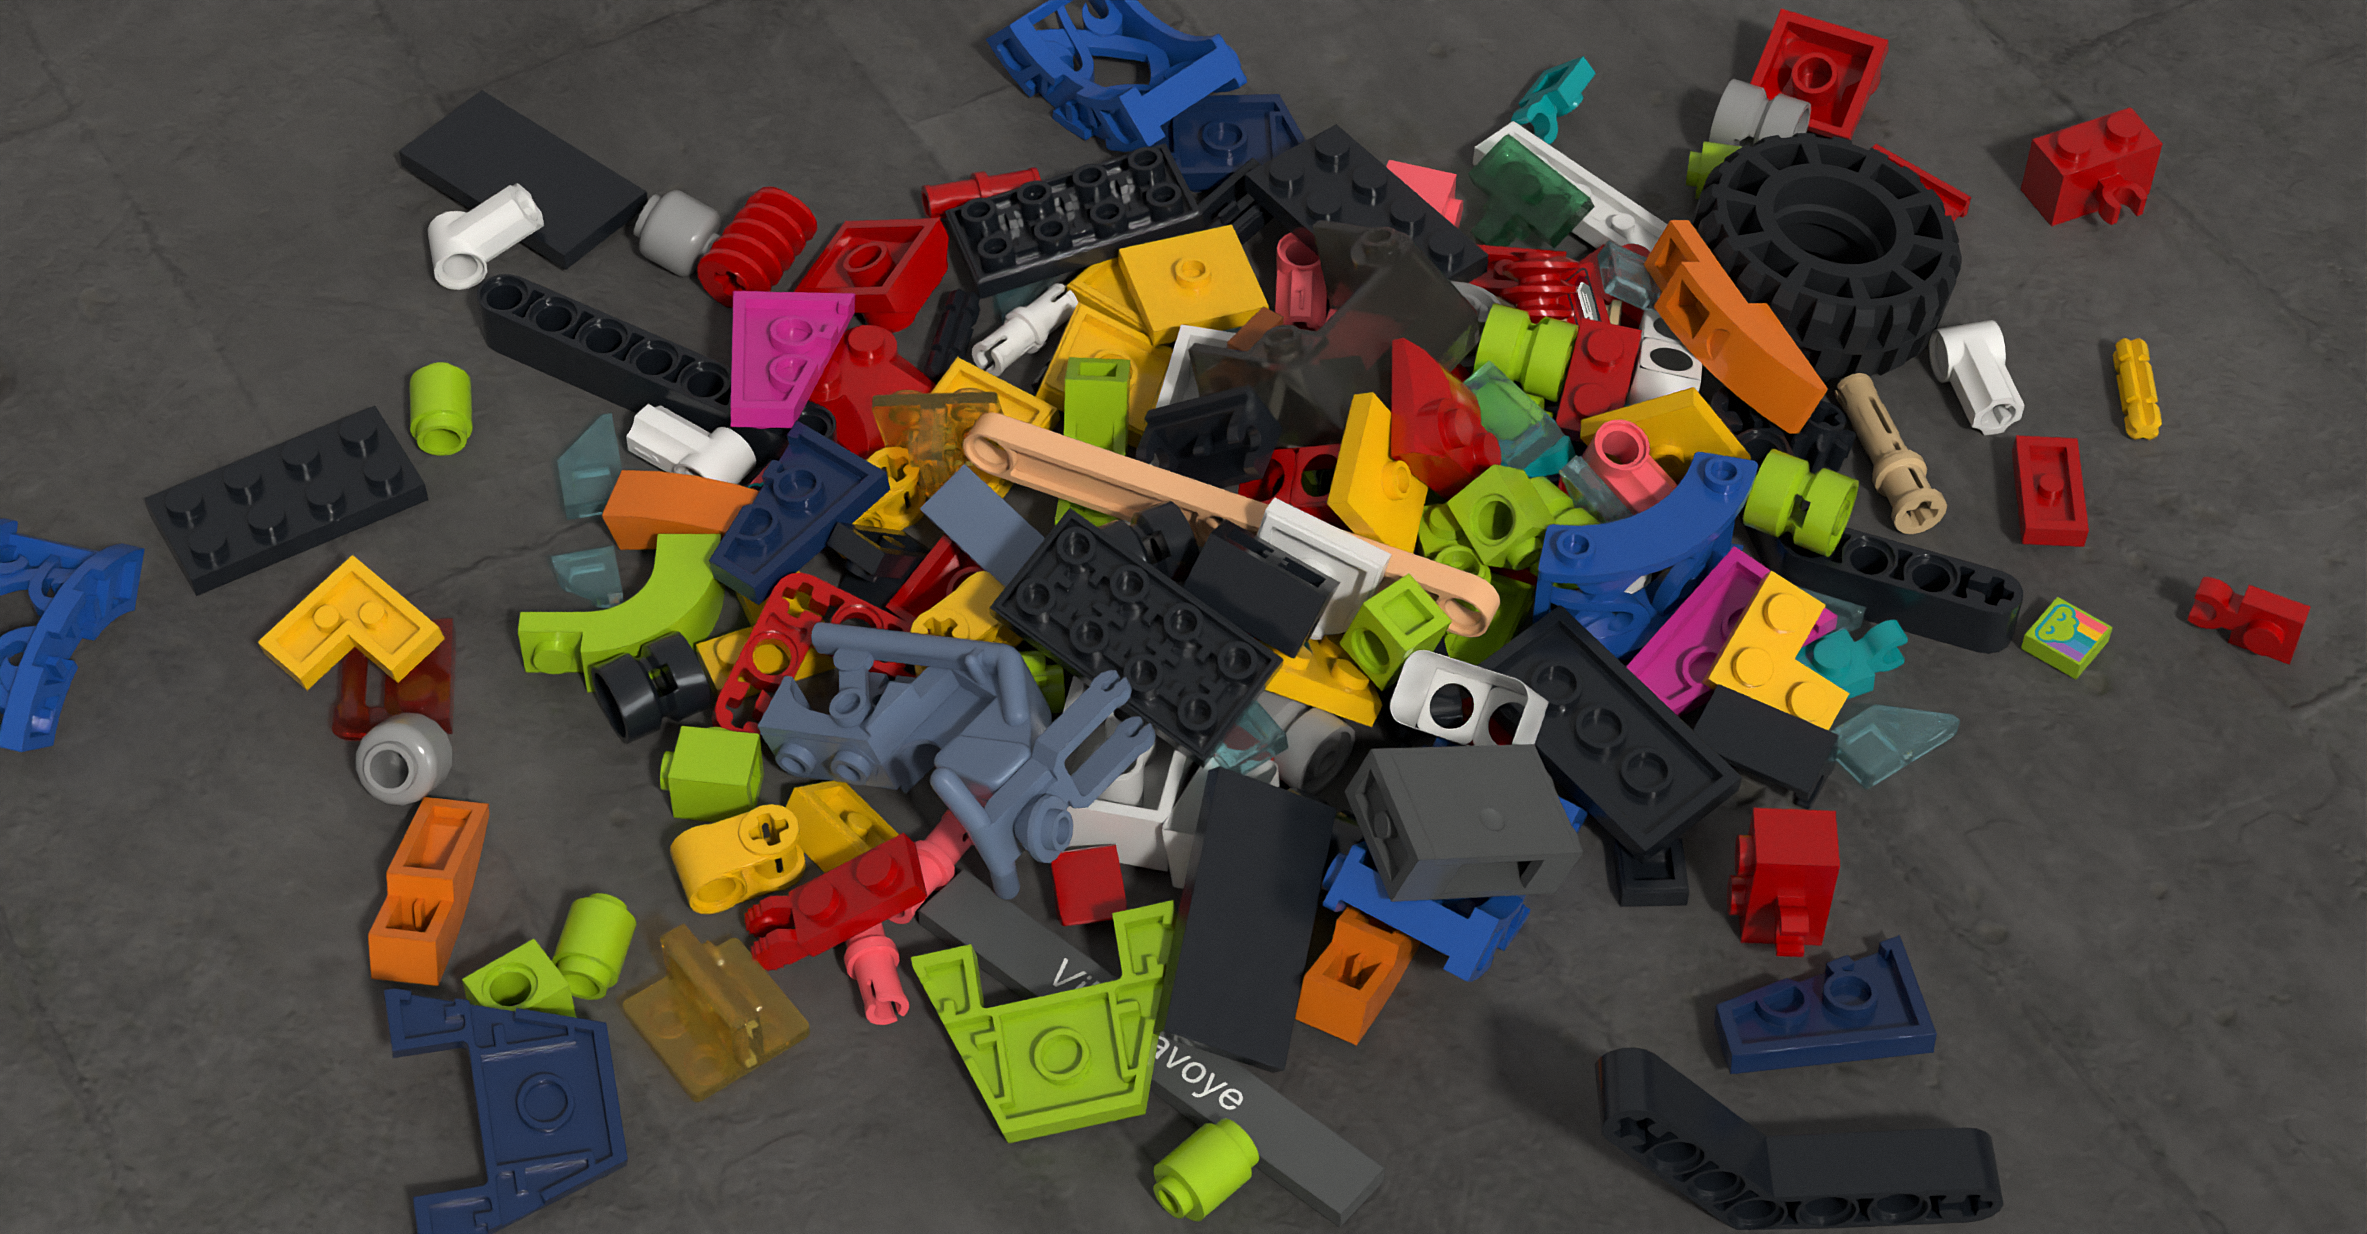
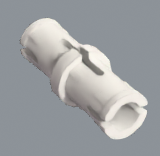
M1056 283L1051 285L1044 294L1027 307L1019 306L1010 311L1000 328L973 346L972 356L977 367L983 370L985 366L994 360L995 364L989 367L986 372L997 377L1025 353L1032 354L1039 351L1045 346L1048 335L1070 319L1078 303L1074 293L1069 290L1057 300L1056 297L1064 292L1066 286Z

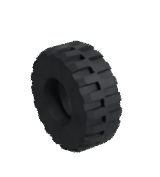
M1796 133L1792 137L1787 138L1774 135L1762 138L1754 143L1753 147L1749 144L1741 147L1727 156L1723 163L1711 171L1705 181L1691 219V224L1748 303L1768 304L1824 382L1829 381L1831 378H1845L1856 373L1872 376L1873 373L1877 372L1881 376L1918 356L1928 345L1933 330L1937 329L1961 270L1962 255L1958 245L1959 238L1951 215H1945L1943 201L1933 189L1928 190L1920 182V176L1906 166L1900 167L1888 160V155L1874 148L1867 150L1853 145L1852 140L1835 136L1832 139L1815 137L1814 133ZM1804 250L1822 254L1835 260L1838 263L1818 258L1807 253Z

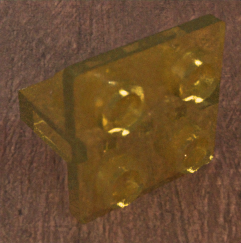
M962 388L954 393L928 394L914 390H900L892 395H875L872 398V412L885 447L897 446L908 449L911 467L920 468L919 483L923 498H931L964 464L966 466L974 465L964 453L963 442L976 420L984 413L993 412L1004 415L997 393L985 392L977 388ZM985 437L993 446L1005 451L997 442Z
M684 923L660 936L667 976L623 1002L626 1018L694 1102L705 1100L810 1035L808 1021L758 961L753 959L752 954L738 938H731L717 947L710 941L701 944Z

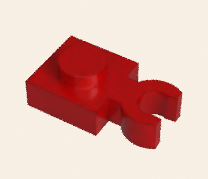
M2203 577L2194 599L2196 600L2187 620L2205 629H2218L2222 627L2231 630L2228 643L2290 665L2311 606L2252 585H2248L2245 595L2242 596L2234 593L2228 584L2219 579Z

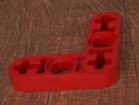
M801 572L791 573L783 577L774 587L717 698L712 714L713 727H721L729 731L759 734L761 741L763 737L760 734L757 723L748 721L743 729L733 726L731 724L733 713L726 709V707L739 708L750 685H752L754 688L762 690L752 711V717L760 722L773 699L766 692L776 693L785 676L795 678L810 647L815 649L811 639L814 625L821 622L823 618L805 610L799 618L791 616L787 613L790 603L782 598L783 596L788 599H794L798 592L805 593L810 597L807 607L822 616H825L829 604L838 608L830 621L833 624H841L847 619L858 618L867 622L871 628L910 632L912 624L813 575ZM765 644L779 646L788 656V668L779 675L762 673L753 662V652L756 648ZM874 660L873 666L868 671L886 674L889 680H895L897 675L917 678L916 675H911L904 671L906 666L904 663L887 661L883 663L879 660ZM743 677L747 682H739L738 678Z

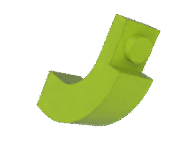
M1069 357L1065 376L1064 436L1127 457L1130 360ZM1058 499L1055 525L1069 508L1096 527L1114 520H1121L1070 501Z
M658 534L654 569L648 582L632 598L612 608L592 612H520L518 636L525 672L547 674L584 673L587 692H596L591 675L593 666L623 653H629L633 657L638 658L641 654L642 645L673 631L680 632L695 652L696 644L704 642L712 632L723 606L725 584L713 577L709 559L722 540L721 534ZM653 673L649 674L651 680L655 678Z

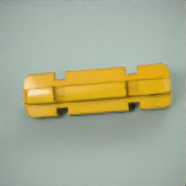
M2122 338L2115 344L2116 351L2112 356L2115 370L2119 374L2116 378L2122 411L2126 415L2124 418L2126 433L2134 440L2143 437L2152 440L2159 434L2158 428L2162 424L2160 408L2155 404L2158 402L2152 366L2147 362L2150 360L2148 345L2140 338L2134 340Z

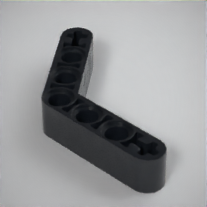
M1726 386L1720 388L1714 394L1711 408L1750 454L1751 460L1757 462V473L1767 454L1772 449L1795 456L1779 426L1758 413ZM1804 500L1801 510L1808 511L1811 502ZM1746 503L1738 514L1742 523ZM1744 525L1764 566L1826 605L1825 608L1830 611L1876 624L1888 620H1897L1904 632L1978 653L1991 654L2000 652L2007 648L2012 641L2023 601V589L2019 581L2008 573L1847 527L1835 550L1829 557L1795 545L1792 533L1788 531L1780 537H1774Z
M1635 1047L1616 1049L1607 1052L1595 1063L1601 1133L1606 1140L1726 1225L1736 1230L1829 1229L1969 1223L1992 1217L2004 1205L1992 1137L1986 1131L1962 1127L1765 1136L1655 1053L1646 1049Z

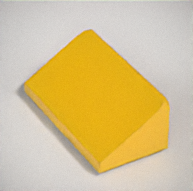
M832 780L795 787L785 807L792 811L798 819L800 830L799 846L824 873L899 835L867 802L844 782Z

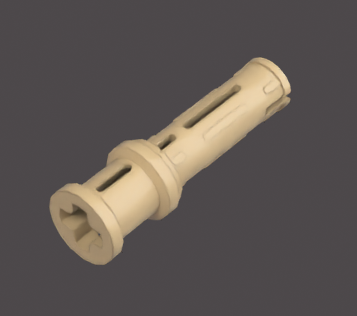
M1856 373L1845 377L1838 383L1837 387L1839 390H1835V396L1849 417L1854 431L1874 465L1872 473L1873 485L1877 493L1888 498L1893 508L1891 518L1896 529L1905 534H1916L1932 528L1945 515L1947 504L1942 493L1932 489L1926 479L1927 467L1922 456L1912 450H1908L1907 446L1903 443L1893 420L1877 394L1870 376L1864 373Z

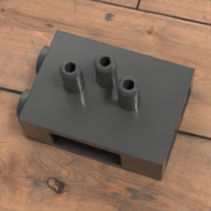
M1534 744L1371 749L1345 790V794L1391 902L1555 894L1584 853L1579 843L1577 832L1570 824L1555 791L1553 780L1547 773Z

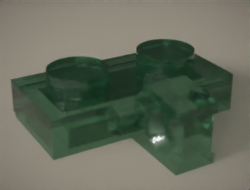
M1509 133L1468 173L1472 183L1490 197L1483 206L1487 214L1470 230L1478 245L1508 247L1514 242L1516 237L1523 241L1531 232H1534L1555 249L1594 208V204L1589 196Z

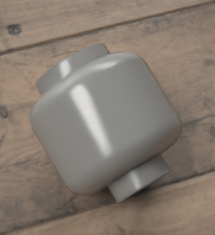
M672 190L663 197L655 194L649 199L639 215L633 234L639 237V250L645 258L684 278L697 271L701 258L710 251L715 240L721 237L718 235L721 218L713 208L680 190Z
M401 713L379 723L362 738L356 752V772L361 785L372 797L391 805L405 806L420 801L446 780L452 766V746L447 733L436 721L416 713Z

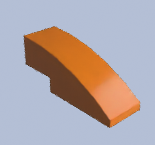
M621 470L602 517L620 550L656 549L658 534H721L723 539L741 508L752 504L760 491L738 484L694 475L662 471Z
M430 797L423 798L386 872L388 895L368 933L371 979L439 986L456 943L472 892L490 815L489 804Z
M1349 904L1336 921L1332 942L1304 976L1295 1019L1357 1046L1391 996L1421 941Z

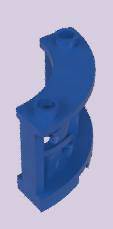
M1048 0L986 38L999 61L1029 97L1039 92L1055 108L1052 119L1085 141L1093 135L1104 139L1107 149L1113 151L1131 152L1141 147H1150L1165 137L1160 126L1212 92L1232 91L1247 83V78L1241 70V63L1236 52L1225 43L1220 34L1194 36L1178 31L1155 17L1138 0H1088L1101 19L1092 16L1088 10L1087 3H1085L1082 8L1083 30L1076 29L1065 9V5L1073 0ZM1055 12L1060 29L1036 31L1033 25ZM1073 56H1075L1081 67L1077 72L1074 71ZM1092 56L1115 57L1147 63L1151 74L1149 85L1123 84L1103 87L1094 83L1095 75Z
M1696 452L1686 475L1679 485L1659 503L1641 513L1615 522L1597 525H1549L1546 529L1538 566L1532 625L1554 610L1551 609V603L1557 606L1561 605L1619 661L1634 658L1734 546L1743 551L1744 545L1731 542L1735 519L1745 505L1755 481L1758 468L1757 462ZM1663 570L1655 580L1636 593L1624 592L1641 576ZM1554 582L1573 583L1581 590L1557 588L1553 584Z
M6 518L0 519V596L28 589L34 610L41 617L37 626L18 628L0 637V713L4 715L2 724H0L1 748L25 752L54 745L60 713L71 682L78 669L75 661L69 659L82 638L95 641L99 634L117 617L135 610L145 548L121 543L97 551L17 533V521ZM51 587L55 595L53 598L46 597ZM24 652L19 666L11 665L9 658L17 653Z
M1438 736L1432 747H1452L1458 745ZM1559 797L1571 826L1578 834L1588 812ZM1366 841L1354 844L1348 855L1340 852L1332 861L1322 883V889L1328 892L1323 906L1334 912H1340L1345 910L1350 904L1449 956L1443 969L1467 982H1473L1490 968L1496 949L1506 950L1531 909L1523 904L1526 895L1391 902Z

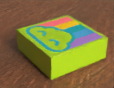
M2057 597L2026 632L2021 649L2070 677L2077 679L2109 642L2113 627Z

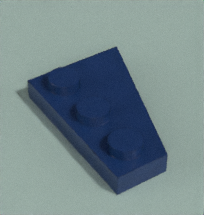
M797 420L787 435L789 445L780 460H771L762 475L764 485L752 504L741 508L709 559L715 579L757 605H760L771 595L774 587L783 577L799 571L827 546V542L838 522L852 524L890 490L887 472Z
M1900 935L1880 942L1877 953L1853 961L1849 955L1827 962L1825 973L1801 982L1785 978L1717 1004L1714 1026L1730 1074L1934 1053L1937 1035Z

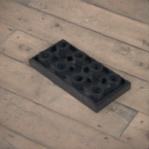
M483 90L399 150L403 167L471 210L509 185L520 184L531 194L536 206L542 212L544 221L543 227L521 240V242L566 270L638 215L648 202L647 191Z
M1166 143L1154 147H1141L1134 150L1131 154L1099 164H1085L1073 172L1043 181H1030L1023 184L1020 188L988 198H975L962 206L945 211L948 227L980 299L1119 257V249L1205 230L1203 215Z
M1071 508L1068 509L989 607L990 616L1089 687L1095 677L1108 670H1116L1120 680L1127 677L1132 689L1131 696L1119 708L1131 717L1140 716L1144 726L1151 723L1156 735L1202 768L1207 765L1282 668L1284 661L1283 658Z
M1221 766L1208 770L1153 1034L1271 1073L1285 1070L1337 808Z

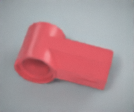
M1291 232L1282 237L1277 246L1274 312L1284 317L1283 341L1301 344V352H1309L1317 344L1326 321L1329 265Z
M1623 419L1611 420L1604 423L1598 429L1578 465L1579 479L1584 487L1596 496L1611 498L1628 517L1656 505L1678 486L1649 455V441L1643 430L1634 423ZM1604 453L1614 455L1623 465L1613 463Z

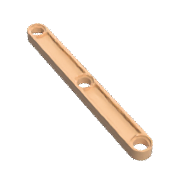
M998 413L982 414L976 420L963 442L964 453L970 462L988 474L1131 522L1135 512L1164 501H1172L1186 517L1197 545L1200 547H1204L1210 533L1221 524L1215 516L1227 519L1257 536L1265 510L1268 507V504ZM985 437L997 442L1005 451L993 446ZM1347 532L1392 554L1377 594L1409 573L1452 620L1447 629L1448 632L1469 638L1479 637L1486 633L1498 610L1500 598L1495 588L1485 579ZM1454 598L1472 604L1480 612L1471 611L1461 606Z

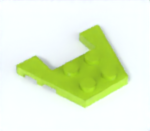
M1173 900L1112 913L1122 968L1121 978L1115 981L985 1008L977 954L971 944L911 957L913 969L1008 1144L1146 1114L1159 1039L1158 1035L1153 1034L1178 916Z

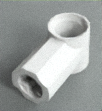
M518 183L513 186L509 185L468 213L450 211L433 219L428 227V237L434 275L439 284L454 290L469 289L478 285L486 276V263L543 227L542 212L536 206L531 194Z
M1993 320L1934 329L1928 344L1932 370L1938 381L1942 383L1951 382L1972 428L1980 429L1984 435L2003 433L2011 424L2021 420L2025 405L2005 366V343L1998 324Z
M647 404L635 415L632 428L626 436L628 451L670 473L694 475L738 484L756 467L754 452L749 444L735 431L726 427H718L710 433L661 405L653 407Z

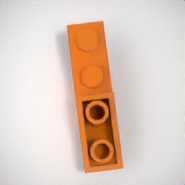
M1670 220L1643 264L1662 291L1653 307L1685 347L1736 396L1789 434L1799 433L1828 388L1768 304L1748 303L1691 222L1689 220Z

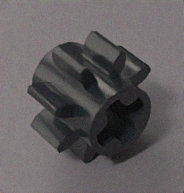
M1825 401L1819 402L1799 433L1789 434L1781 428L1795 457L1808 461L1810 472L1813 474L1822 468H1830L1835 472L1840 471L1844 458L1848 457L1856 437V433L1844 430L1846 424L1844 413L1835 405Z

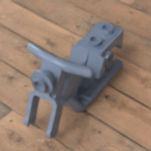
M818 622L814 625L811 639L818 653L834 655L833 662L839 672V693L830 703V714L813 711L794 678L785 676L757 726L760 734L774 754L777 764L788 775L830 781L835 780L853 785L894 790L901 787L902 791L906 794L935 766L936 770L933 771L930 778L933 790L964 827L990 871L994 892L999 898L1004 900L1013 899L1020 890L1015 860L1025 850L1037 862L1051 863L1057 859L1061 851L1068 847L1073 835V819L1067 808L1069 806L1074 809L1088 808L1141 754L1152 747L1156 738L1151 723L1143 727L1144 723L1140 716L1125 719L1117 726L1115 732L1070 776L1065 767L1066 758L1116 708L1125 704L1131 696L1132 689L1127 677L1120 680L1116 670H1108L1095 677L1090 687L1052 723L1050 706L1022 655L1013 646L1004 643ZM874 660L928 666L917 678L897 675L895 680H889L886 674L868 672L873 666Z

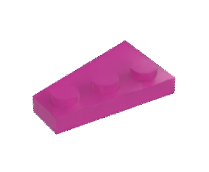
M733 291L731 427H753L757 429L793 427L855 313V294Z
M1734 546L1626 667L1679 718L1709 702L1714 690L1701 682L1763 576L1771 570ZM1824 608L1801 648L1836 629L1838 616Z

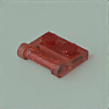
M453 618L431 619V621L439 626L445 640L399 683L386 674L384 707L369 708L366 705L368 657L356 647L349 651L342 658L340 704L333 709V733L344 740H362L372 728L387 718L401 713H416L436 721L447 734H453L456 632Z

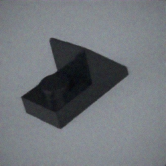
M842 522L836 524L827 542L828 546L846 557L843 565L848 571L839 589L892 615L894 614L886 608V605L931 551L930 548L902 530Z

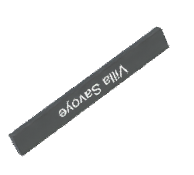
M965 869L918 910L919 924L952 948L971 944L977 954L978 966L1024 1000L1119 979L1012 902L999 898L992 888ZM1159 1036L1150 1091L1200 1127L1205 1123L1215 1125L1223 1118L1234 1121L1250 1136L1258 1150L1259 1162L1255 1167L1338 1227H1341L1384 1182L1385 1167L1236 1061Z

